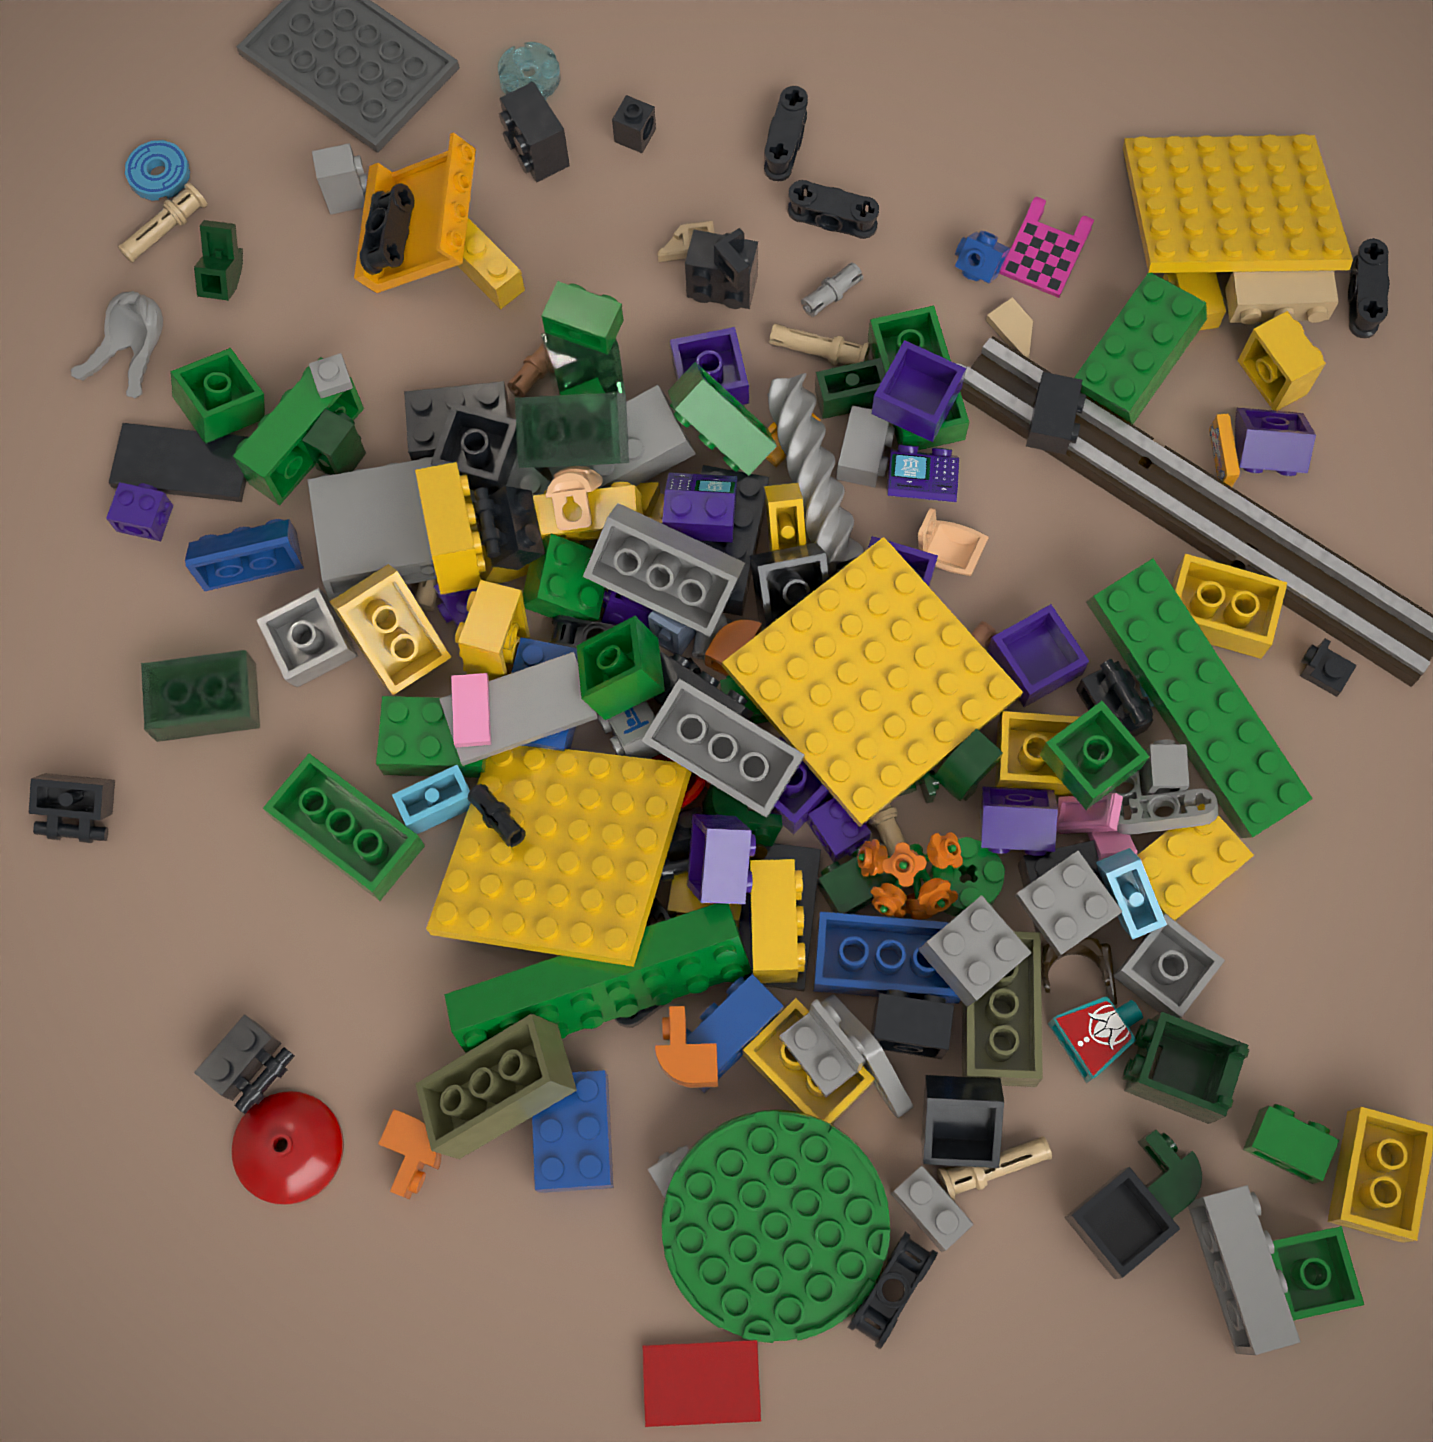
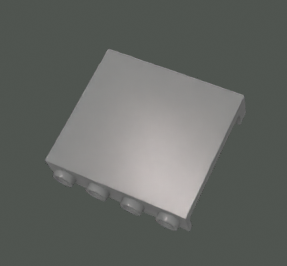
M424 457L409 462L390 463L386 466L356 469L352 472L307 479L321 577L328 599L339 596L387 564L398 571L405 584L437 579L415 473L416 469L432 467L431 461L433 457Z

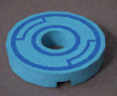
M158 140L138 146L129 155L125 163V176L136 194L142 198L156 201L165 196L167 198L176 196L184 189V185L190 178V169L184 152L177 145L164 140ZM158 166L165 167L164 172L159 175L150 174Z

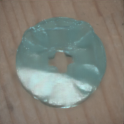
M537 42L524 43L525 47H520L516 50L515 46L509 48L502 55L498 63L502 91L508 94L534 81L546 100L547 97L555 92L561 80L559 62L553 50ZM531 68L535 69L533 76H524L523 71L529 72Z

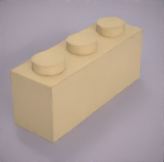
M1334 270L1232 272L1225 287L1230 323L1250 325L1257 322H1267L1286 311L1289 312L1294 320L1318 323L1329 320L1339 302Z

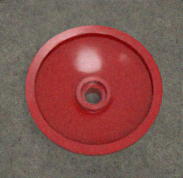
M295 1091L279 1092L267 1096L259 1105L254 1104L236 1128L232 1142V1162L236 1175L251 1194L269 1203L291 1205L311 1199L329 1185L340 1167L344 1151L342 1129L333 1111L314 1096ZM285 1138L288 1146L285 1151L278 1152L276 1144L280 1139Z

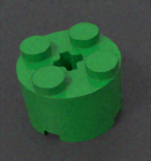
M971 837L958 839L961 848L960 855L963 859L960 867L954 868L952 865H948L946 868L940 869L932 864L929 872L931 879L941 878L948 880L951 884V891L957 892L958 899L943 911L955 917L981 895L992 906L1004 883L1005 868L998 854L988 851V848H981V841ZM969 874L972 877L971 881L968 880L965 883L959 879L961 875Z

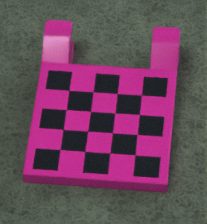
M1034 197L999 274L1059 298L1091 232L1094 219L1083 215L1074 236L1039 222L1044 212L1046 200Z

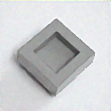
M341 353L309 363L321 399L353 388Z

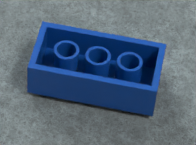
M820 912L813 992L878 997L879 993L886 994L888 989L908 992V998L923 1000L924 995H934L945 998V1003L959 1004L961 999L918 950L950 922Z

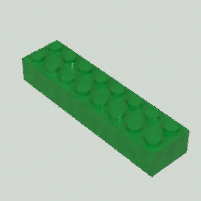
M1154 558L1086 601L1179 744H1187L1188 758L1210 791L1215 794L1217 802L1241 838L1255 837L1313 799Z
M716 903L645 927L634 967L560 955L444 994L451 1032L464 1052L467 1053L530 1014L558 1024L561 1038L563 1039L568 1034L583 1029L597 1028L604 1022L619 1017H630L639 1010L654 1005H666L675 998L690 993L698 994L707 990L708 987L723 982H734L738 978L753 972L730 905Z

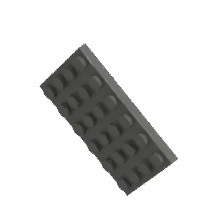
M283 0L236 46L239 55L377 153L460 68L457 59L371 0Z

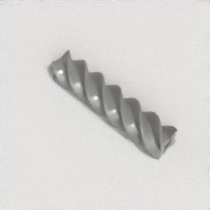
M803 373L792 378H776L772 380L769 393L767 394L769 410L774 422L778 426V440L787 456V469L793 483H798L800 487L808 538L811 543L816 542L826 552L828 573L832 574L843 569L861 555L864 550L860 543L849 537L854 526V518L850 512L840 506L845 492L844 486L841 482L830 476L835 465V457L830 451L821 446L826 428L822 422L812 417L817 399L812 392L802 386L807 374Z

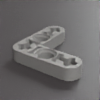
M1139 771L1124 781L1134 785L1131 791L1119 793L1114 789L1110 792L1117 793L1123 797L1117 832L1132 835L1203 826L1212 823L1218 816L1217 798L1213 792L1207 789H1191L1142 796ZM1197 804H1204L1205 810H1198ZM1130 805L1131 819L1124 820L1123 806ZM1181 805H1185L1186 813L1181 814ZM1162 806H1169L1174 809L1173 814L1168 817L1156 816L1154 812Z
M834 994L822 1001V1006L829 1003L841 1019V1022L838 1023L844 1034L848 1036L852 1033L865 1049V1052L862 1054L865 1059L864 1066L875 1078L874 1084L892 1113L899 1118L912 1109L913 1104L875 1037Z

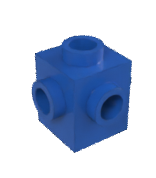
M983 230L979 233L974 232L967 238L963 237L955 252V255L959 257L955 267L963 270L962 275L974 281L981 279L991 283L998 277L1010 248L997 242L998 237L990 232Z

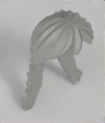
M134 291L122 292L116 295L110 301L106 310L105 337L101 346L95 350L94 354L90 355L87 362L74 366L71 369V376L84 381L87 377L94 375L93 373L101 370L117 351L131 347L134 355L128 370L129 386L126 396L135 399L142 395L141 383L143 382L150 355L158 342L163 327L162 312L158 304L153 299Z

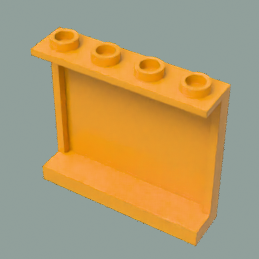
M453 132L450 134L449 148L446 152L391 172L379 162L369 166L354 273L355 280L372 291L379 293L463 263L476 149ZM403 183L410 188L415 200L403 263L396 268L388 266L383 268L379 274L371 275L364 270L360 262V251L366 230L365 224L369 216L371 197L375 192H387L394 185Z

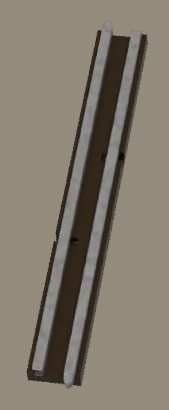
M992 336L983 346L981 355L971 368L958 364L967 368L960 391L962 399L1027 440L1042 372H1051ZM1086 395L1082 414L1076 413L1075 423H1080L1076 444H1069L1066 455L1045 451L1214 561L1288 582L1282 603L1284 606L1410 687L1419 680L1430 665V660L1433 657V614L1168 446L1162 447L1153 441L1154 438L1089 396Z

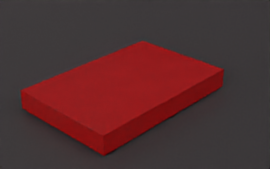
M757 1340L642 1346L645 1427L761 1422Z

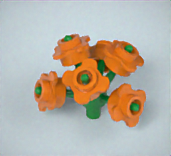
M949 832L945 836H941L939 833L932 834L927 845V854L923 853V848L919 844L909 845L906 842H900L896 844L893 855L888 856L886 846L880 845L876 839H873L872 842L865 841L860 848L858 865L861 868L862 876L868 877L869 873L875 876L885 872L892 873L898 878L894 885L883 883L880 887H873L871 889V893L874 895L872 904L881 914L903 918L905 913H909L914 920H924L946 910L958 899L957 892L951 891V884L948 880L941 878L931 879L926 871L928 861L940 869H944L948 865H952L954 868L962 865L961 848L958 838L954 833ZM920 878H922L923 881H924V884L922 885V887H921ZM913 884L914 893L906 896L901 887H908Z

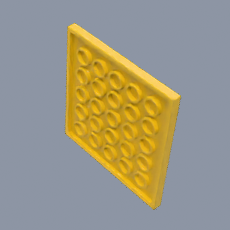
M1269 134L1265 136L1234 135L1227 137L1204 135L1201 137L1170 136L1158 138L1140 136L1137 138H1124L1123 153L1148 273L1350 270L1353 258L1315 135L1276 136Z
M885 537L877 541L722 662V667L785 741L805 755L803 762L859 827L957 749L976 728L978 730L983 728L1023 694V691Z
M518 746L487 757L485 772L481 773L477 785L485 784L499 802H504L510 808V815L526 831V836L517 846L508 847L494 829L488 828L482 821L481 813L470 803L426 930L433 936L634 967L692 772L677 762L570 749L559 751Z

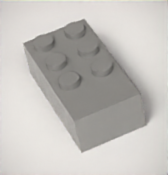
M659 385L540 449L552 476L559 470L570 466H586L602 476L603 483L598 489L610 488L611 484L616 482H629L637 486L696 454L680 422L673 415L674 410L670 407V402Z
M618 503L607 517L583 577L711 637L745 563Z
M680 678L641 740L765 817L769 816L805 757L800 751Z
M1248 1185L1195 1199L1188 1208L1236 1354L1258 1355L1300 1343L1284 1294L1288 1292L1287 1283L1282 1271L1275 1268L1271 1256L1275 1251L1274 1244L1268 1231H1263L1258 1215H1261V1206L1256 1194L1250 1192Z

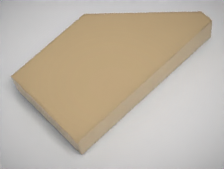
M713 221L680 225L673 233L672 239L664 248L657 252L658 262L686 259L693 230L714 233Z
M1012 297L987 314L986 321L1008 346L1029 358L1033 320Z

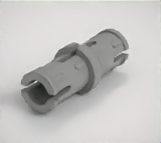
M851 262L832 278L827 277L824 279L820 287L801 300L806 313L814 317L833 301L838 302L842 299L843 294L848 289L863 280L860 268Z

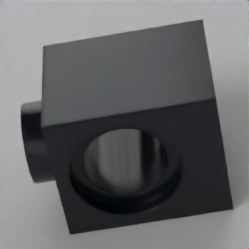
M626 95L612 119L614 142L643 153L656 130L655 106Z

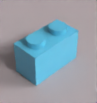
M458 764L392 794L406 827L416 834L468 811L470 806L468 800L470 789Z
M1130 848L1096 862L1107 891L1123 911L1118 915L1121 926L1132 939L1167 925L1142 861Z

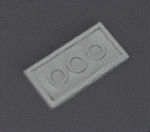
M574 652L489 681L491 745L456 747L462 766L598 719L596 712L581 699L579 668ZM451 694L439 699L453 738Z

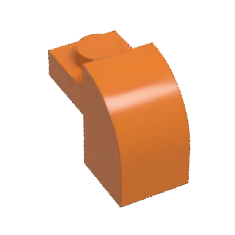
M738 620L720 629L705 653V666L725 676L729 675L722 667V662L762 632V623L753 620Z
M669 1006L670 1017H662L663 1040H670V1045H655V1052L661 1069L672 1081L685 1087H718L717 1044H687L685 1006Z
M393 1109L378 1144L405 1156L390 1192L410 1200L412 1193L418 1194L426 1177V1173L422 1171L424 1165L439 1170L442 1154L431 1151L425 1123Z

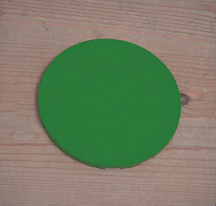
M762 1110L734 1117L710 1130L692 1146L679 1163L669 1183L663 1204L662 1241L664 1254L671 1275L682 1295L700 1315L716 1327L740 1335L744 1339L757 1340V1342L774 1343V1341L803 1340L821 1334L845 1320L862 1304L874 1288L875 1281L880 1274L884 1261H886L891 1229L888 1200L879 1175L867 1155L847 1134L820 1118L796 1111Z

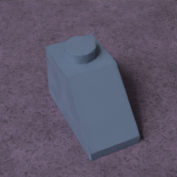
M654 610L648 616L650 631L658 638L659 646L673 654L678 653L682 656L696 635L697 630Z

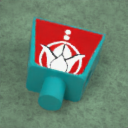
M1105 996L1057 1015L1048 1025L1085 1082L1088 1083L1136 1041L1129 1027L1143 1019V1014L1133 1000H1129L1120 1007L1115 1008L1111 1000Z

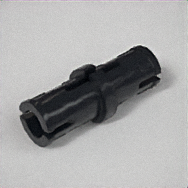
M478 784L470 790L468 800L481 813L482 821L488 828L494 829L508 847H515L520 844L526 836V831L510 815V808L504 802H499L485 784Z

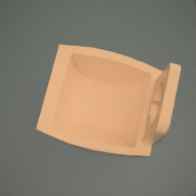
M570 466L559 470L553 475L554 479L546 490V498L552 497L558 529L571 530L589 527L592 523L587 492H592L602 485V476L586 466ZM568 496H573L574 502L578 503L582 509V516L579 520L570 521L563 514V506L567 503Z
M930 508L918 532V550L938 555L935 567L971 576L989 537L960 524L936 520V509Z

